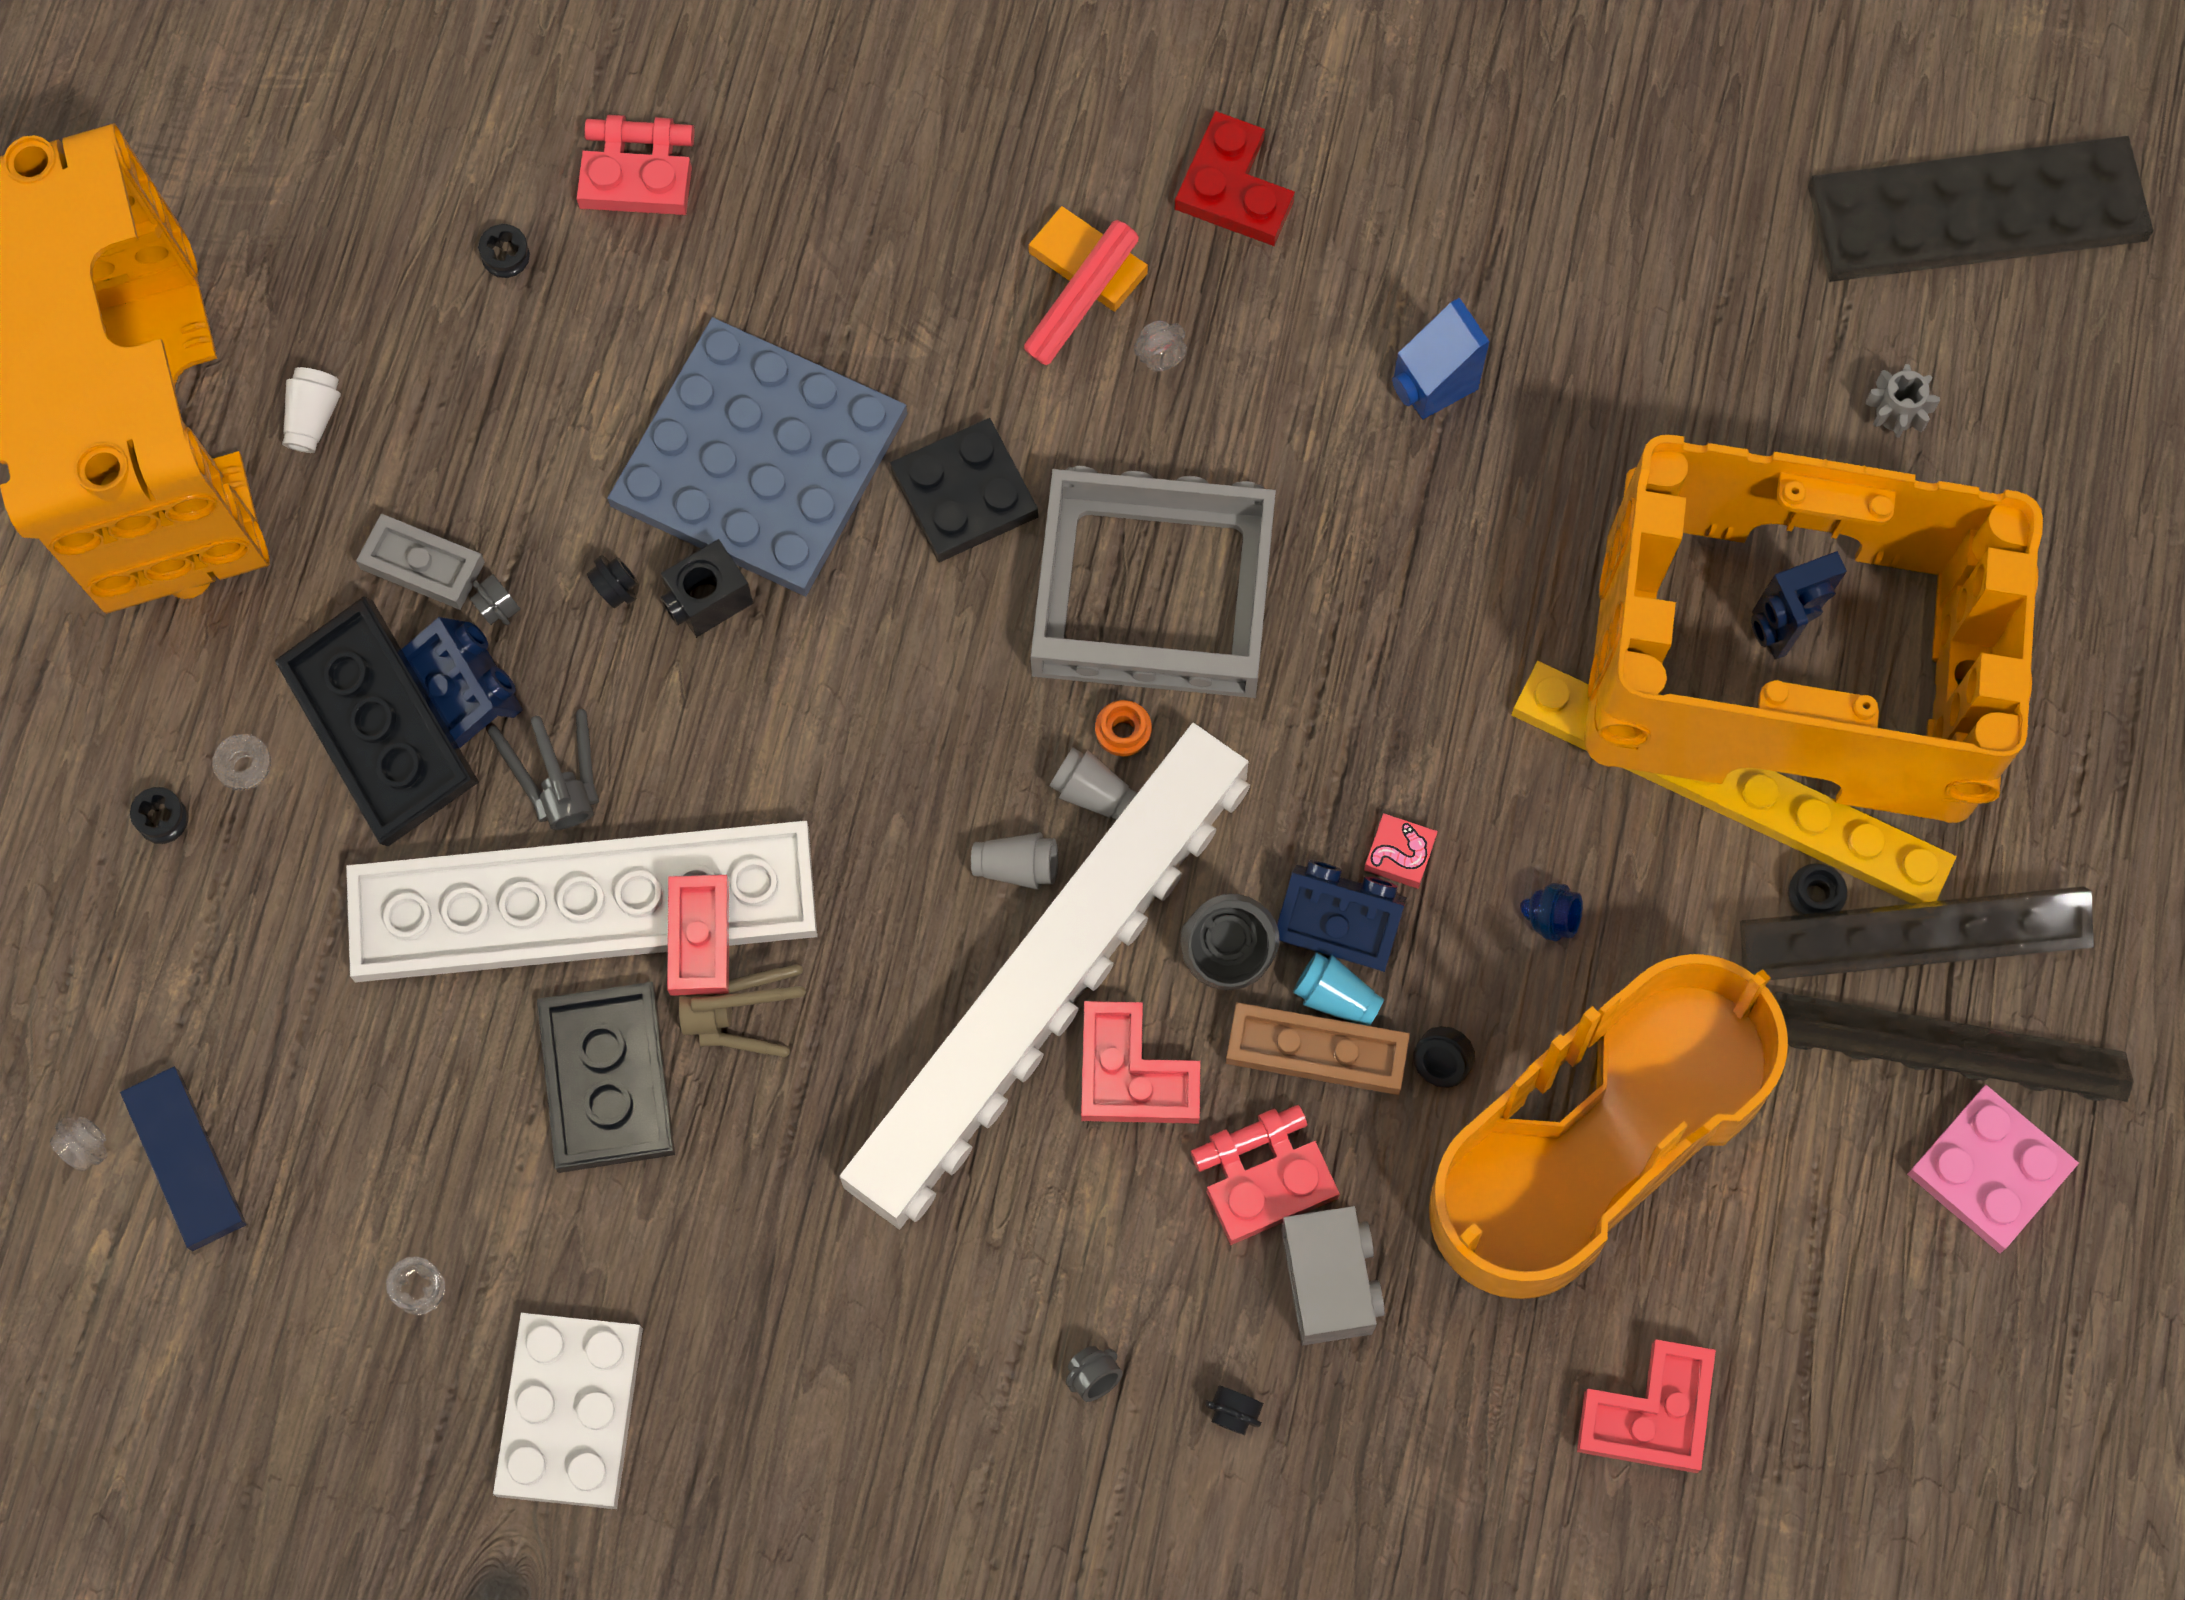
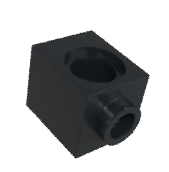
M719 539L661 573L667 591L666 594L660 597L665 609L677 626L686 621L696 638L753 604L747 580ZM710 584L716 587L715 591L706 598L697 599L689 596L691 591L699 585Z

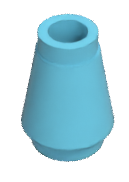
M1317 952L1308 962L1293 990L1294 994L1304 999V1006L1366 1026L1371 1025L1384 1002L1383 997L1377 995L1373 989L1333 955H1330L1327 959Z

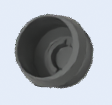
M1223 894L1213 897L1202 904L1182 926L1180 943L1183 960L1190 973L1198 981L1211 988L1225 991L1245 988L1257 982L1264 975L1277 954L1279 931L1276 921L1268 909L1251 897L1240 894Z

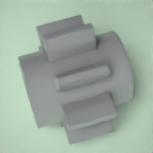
M1905 364L1903 370L1893 376L1890 372L1882 370L1876 381L1877 388L1871 389L1865 402L1870 407H1876L1877 417L1873 425L1875 427L1883 425L1885 428L1894 431L1897 438H1900L1902 432L1911 426L1919 432L1924 431L1930 420L1928 414L1933 413L1940 402V397L1929 395V384L1932 376L1927 375L1923 377L1921 374L1911 371L1909 364Z

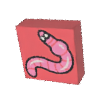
M1383 813L1364 871L1419 889L1438 831Z

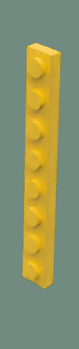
M1537 660L1513 708L1511 716L1586 750L1585 732L1589 705L1588 684ZM1757 768L1736 769L1727 774L1722 784L1626 769L1928 912L1935 906L1957 857L1848 805L1835 803V799L1775 771Z

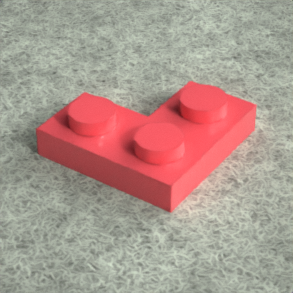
M1084 1001L1081 1121L1199 1124L1200 1061L1142 1059L1143 1002Z
M1655 1339L1651 1347L1645 1398L1587 1389L1584 1392L1577 1452L1692 1473L1700 1472L1716 1350Z

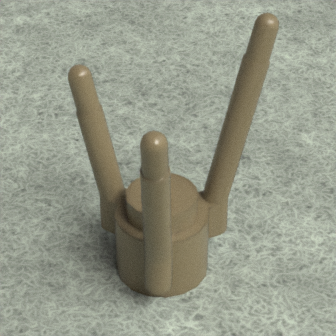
M795 964L729 980V994L680 995L679 1018L683 1035H699L701 1047L725 1046L765 1055L787 1057L790 1054V1049L787 1046L722 1033L721 1028L731 1027L732 1007L804 997L806 990L803 986L730 994L799 976L803 972L802 966Z

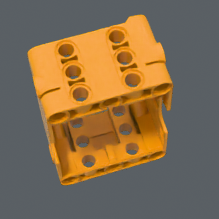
M115 123L64 137L62 142L59 139L48 142L44 138L35 135L23 136L15 140L7 148L5 154L0 156V463L2 465L7 464L10 473V480L0 485L2 498L8 516L16 531L23 538L39 539L106 614L169 595L181 599L195 598L203 594L210 583L216 581V577L219 580H223L270 565L268 549L258 524L241 453L237 451L217 458H211L193 431L182 420L175 392V384L178 377L184 370L194 365L218 359L197 278L199 276L197 262L187 235Z
M1659 435L1652 438L1646 444L1637 467L1630 469L1626 474L1624 497L1607 536L1606 553L1599 585L1600 607L1595 651L1588 684L1589 705L1585 732V747L1588 754L1597 763L1607 767H1620L1722 784L1727 774L1731 771L1741 768H1757L1832 781L1841 787L1836 794L1835 803L1941 820L1947 823H1959L1966 820L1979 804L1992 802L1999 798L2001 775L2024 747L2027 738L2029 702L2032 691L2031 662L2035 596L2038 587L2037 559L2043 529V515L2040 506L2032 497L2018 491L2005 489L2003 493L1995 494L1980 491L1979 487L1944 481L1927 483L1916 481L1915 474L1775 451L1771 456L1751 454L1748 452V449L1712 443L1707 445L1685 443L1684 437L1677 435ZM1761 525H1786V531H1792L1794 527L1829 532L1831 533V538L1835 539L1841 534L1858 540L1861 545L1855 554L1856 562L1938 575L1932 660L1936 662V695L1933 703V718L1927 721L1926 736L1878 728L1879 708L1878 703L1872 696L1786 683L1779 680L1770 681L1761 688L1758 697V708L1675 694L1661 695L1667 681L1666 670L1662 663L1672 644L1676 602L1656 598L1659 587L1682 541L1683 533L1745 543L1749 533L1755 527ZM1956 679H1962L1961 683L1958 684Z

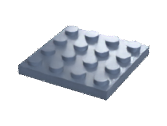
M712 317L607 499L610 507L701 549L719 539L736 565L806 597L908 414L907 405Z

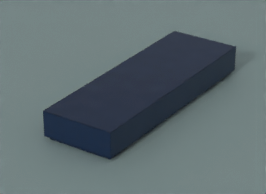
M174 1066L121 1091L120 1094L186 1247L194 1251L246 1226L245 1219L180 1071Z

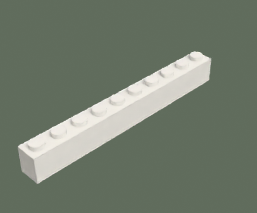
M1195 723L1190 725L839 1177L845 1190L899 1230L909 1218L917 1222L925 1214L936 1197V1193L931 1190L945 1171L953 1175L962 1166L972 1150V1146L967 1143L981 1124L987 1129L994 1124L1008 1103V1099L1003 1095L1016 1078L1025 1082L1032 1075L1044 1055L1039 1051V1048L1052 1032L1060 1036L1068 1028L1079 1010L1074 1003L1086 987L1095 991L1105 980L1114 964L1109 960L1110 956L1121 942L1129 946L1138 937L1148 921V917L1143 913L1157 897L1164 901L1172 893L1182 877V872L1178 868L1190 853L1198 857L1205 850L1216 833V828L1212 824L1223 809L1232 813L1244 799L1250 788V784L1246 782L1248 760Z

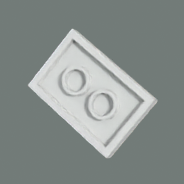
M521 1313L493 1491L496 1497L617 1509L643 1331L640 1325Z

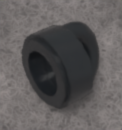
M1433 1027L1417 1043L1413 1052L1414 1065L1418 1073L1427 1082L1437 1087L1449 1088L1457 1086L1465 1080L1474 1065L1475 1050L1471 1041L1462 1032L1452 1027Z

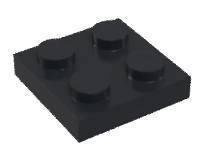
M987 418L890 462L891 471L939 563L1039 517L1038 507L991 418Z

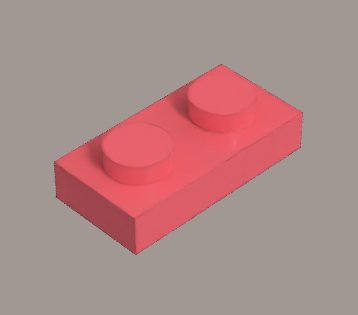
M727 875L668 876L667 990L670 996L729 994V879Z

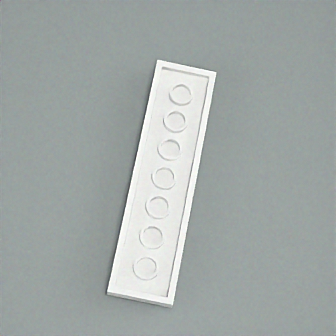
M807 821L346 865L350 977L355 983L668 952V876L727 875L729 879V946L817 937L810 835Z

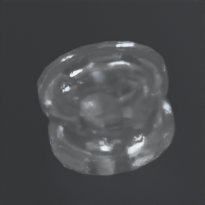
M408 1257L397 1262L390 1270L386 1280L387 1293L391 1301L404 1312L413 1315L426 1314L434 1310L442 1301L445 1293V1280L441 1272L427 1259L420 1257ZM416 1271L423 1279H431V1286L422 1288L425 1296L419 1300H414L409 1293H401V1286L410 1284L407 1276Z

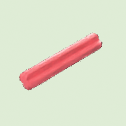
M1115 220L1108 227L1024 344L1025 351L1033 359L1041 364L1048 365L1055 358L1137 244L1139 237L1130 226Z

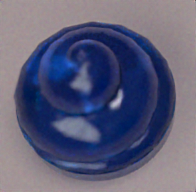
M1551 883L1545 889L1536 891L1531 899L1523 900L1520 903V909L1523 916L1531 923L1534 931L1546 940L1559 941L1562 937L1573 938L1577 933L1582 918L1583 901L1581 894L1570 891L1568 885Z

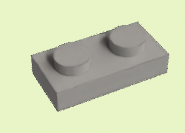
M380 514L356 560L360 570L461 610L473 587V582L477 579L485 563L481 553L384 514Z

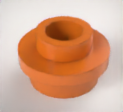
M1128 700L1114 701L1106 705L1099 712L1095 722V734L1099 744L1104 750L1116 756H1131L1140 752L1148 744L1152 733V723L1147 711L1139 704ZM1119 723H1127L1133 727L1134 732L1130 736L1122 738L1115 735L1113 728Z

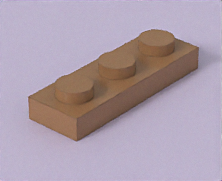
M1236 1002L1225 1064L1399 1095L1410 1033Z

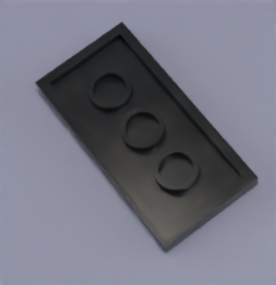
M363 596L274 660L379 844L390 846L479 783L373 600Z

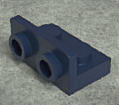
M1838 551L1775 574L1752 610L1751 624L1755 637L1761 646H1769L1775 660L1788 654L1808 622L1819 617L1823 613L1822 607L1836 594L1834 590L1847 572Z
M438 617L401 650L458 747L461 748L497 716L515 718L523 711V708L514 695L516 688L513 681L502 669L497 667L487 651L489 644L483 632L471 622Z
M1309 860L1307 867L1296 865L1290 878L1277 923L1279 941L1326 955H1333L1336 958L1385 972L1407 899L1405 896L1396 894L1398 886L1374 877H1364L1363 884L1340 877L1342 869L1320 861Z

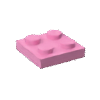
M1985 1085L1907 1175L1998 1253H2001L2011 1244L2076 1168L2079 1162L1990 1087Z

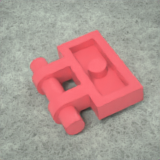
M607 115L606 120L586 119L585 139L605 141L604 152H582L576 198L579 208L686 215L692 166L690 157L672 156L673 145L693 146L694 125L674 124L673 118L659 117L655 118L654 123L626 121L625 115ZM625 143L653 144L652 155L624 153Z
M1299 1105L1280 1113L1275 1108L1258 1115L1259 1122L1230 1134L1227 1129L1209 1136V1143L1190 1151L1199 1172L1217 1164H1220L1226 1179L1208 1186L1207 1194L1230 1245L1283 1223L1284 1217L1304 1214L1339 1199L1340 1193L1316 1141L1293 1149L1287 1134L1307 1126L1306 1118ZM1268 1143L1274 1158L1245 1170L1239 1155Z

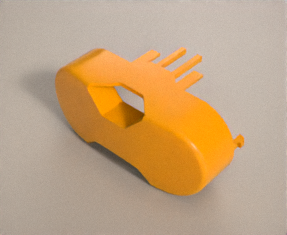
M1689 954L1668 958L1642 972L1598 1011L1593 1006L1583 1014L1580 1023L1575 1025L1564 1036L1558 1035L1551 1042L1549 1049L1536 1059L1504 1094L1455 1136L1441 1159L1430 1195L1429 1219L1438 1249L1452 1269L1473 1286L1500 1297L1527 1299L1553 1293L1565 1287L1594 1263L1608 1240V1231L1704 1146H1725L1759 1112L1780 1079L1786 1063L1788 1034L1785 1019L1776 999L1765 986L1771 977L1763 969L1754 975L1732 961L1711 955ZM1595 1042H1598L1596 1090L1563 1120L1551 1122L1509 1119L1524 1106L1527 1096L1535 1088L1544 1094L1552 1086L1557 1071L1562 1064L1567 1061L1572 1067L1576 1066L1582 1060L1587 1047L1590 1048Z

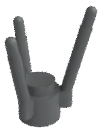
M584 709L576 711L580 780H576L573 772H561L542 718L537 715L531 718L536 741L549 778L541 783L542 793L498 727L493 725L488 728V734L495 743L496 748L533 803L539 822L548 820L551 829L562 830L586 822L594 815L591 805L598 803L599 798L593 784L587 712Z

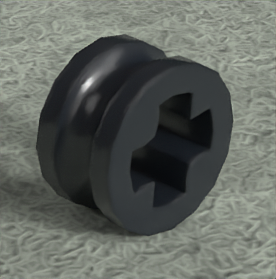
M499 224L490 227L481 236L478 249L483 266L490 274L501 278L513 277L522 272L529 263L530 252L525 235L520 229L508 224ZM503 242H512L516 255L511 256L507 254L505 261L497 260L493 248L496 246L502 249Z
M152 787L142 791L131 804L130 818L132 824L146 840L154 844H166L175 841L183 834L187 827L188 813L186 807L173 791L164 787ZM160 804H165V807L172 815L167 822L160 820L158 827H154V824L148 819L147 815L151 809L159 811Z

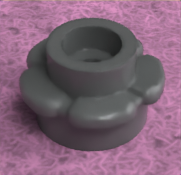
M492 574L480 584L475 580L473 586L477 589L478 593L471 597L470 600L487 622L492 625L500 619L505 625L511 624L508 619L520 611L521 608L495 575Z
M1096 1346L1087 1347L1077 1353L1068 1364L1070 1373L1066 1378V1385L1070 1391L1078 1392L1085 1402L1097 1400L1110 1392L1119 1383L1123 1375L1122 1370L1115 1362L1117 1360V1353L1113 1349H1106L1103 1352Z

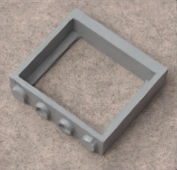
M1086 466L1068 467L1066 470L1052 469L1031 648L1032 677L1256 698L1276 490L1264 489L1263 486L1249 481L1236 482L1230 486L1209 484L1207 480L1195 476H1183L1177 480L1155 479L1150 474L1141 471H1127L1121 475L1098 473L1093 468ZM1085 515L1238 530L1242 534L1243 543L1232 655L1064 639L1079 519Z

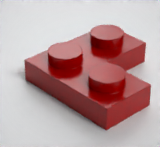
M1215 111L1177 193L1174 210L1275 246L1294 203L1295 191L1249 175L1264 141L1265 129Z

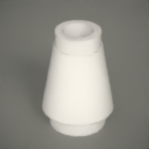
M295 368L293 379L286 380L283 446L300 452L315 453L317 443H319L341 396V393L336 390L339 381L337 377L316 369Z

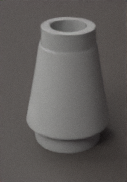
M1073 747L1049 787L1061 793L1058 799L1106 817H1112L1115 820L1119 818L1137 795V792L1130 789L1123 780L1089 750L1083 754Z
M1038 832L973 843L971 851V871L973 876H982L987 879L1037 890L1041 888L1042 884L1053 885L1055 883L1058 869V848L1054 838H1043L1042 833Z

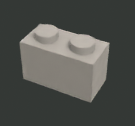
M1355 1206L1284 1217L1281 1232L1302 1346L1372 1335L1377 1325L1376 1317L1384 1316L1385 1312L1379 1280L1369 1281L1365 1258L1374 1256L1368 1222L1358 1223Z

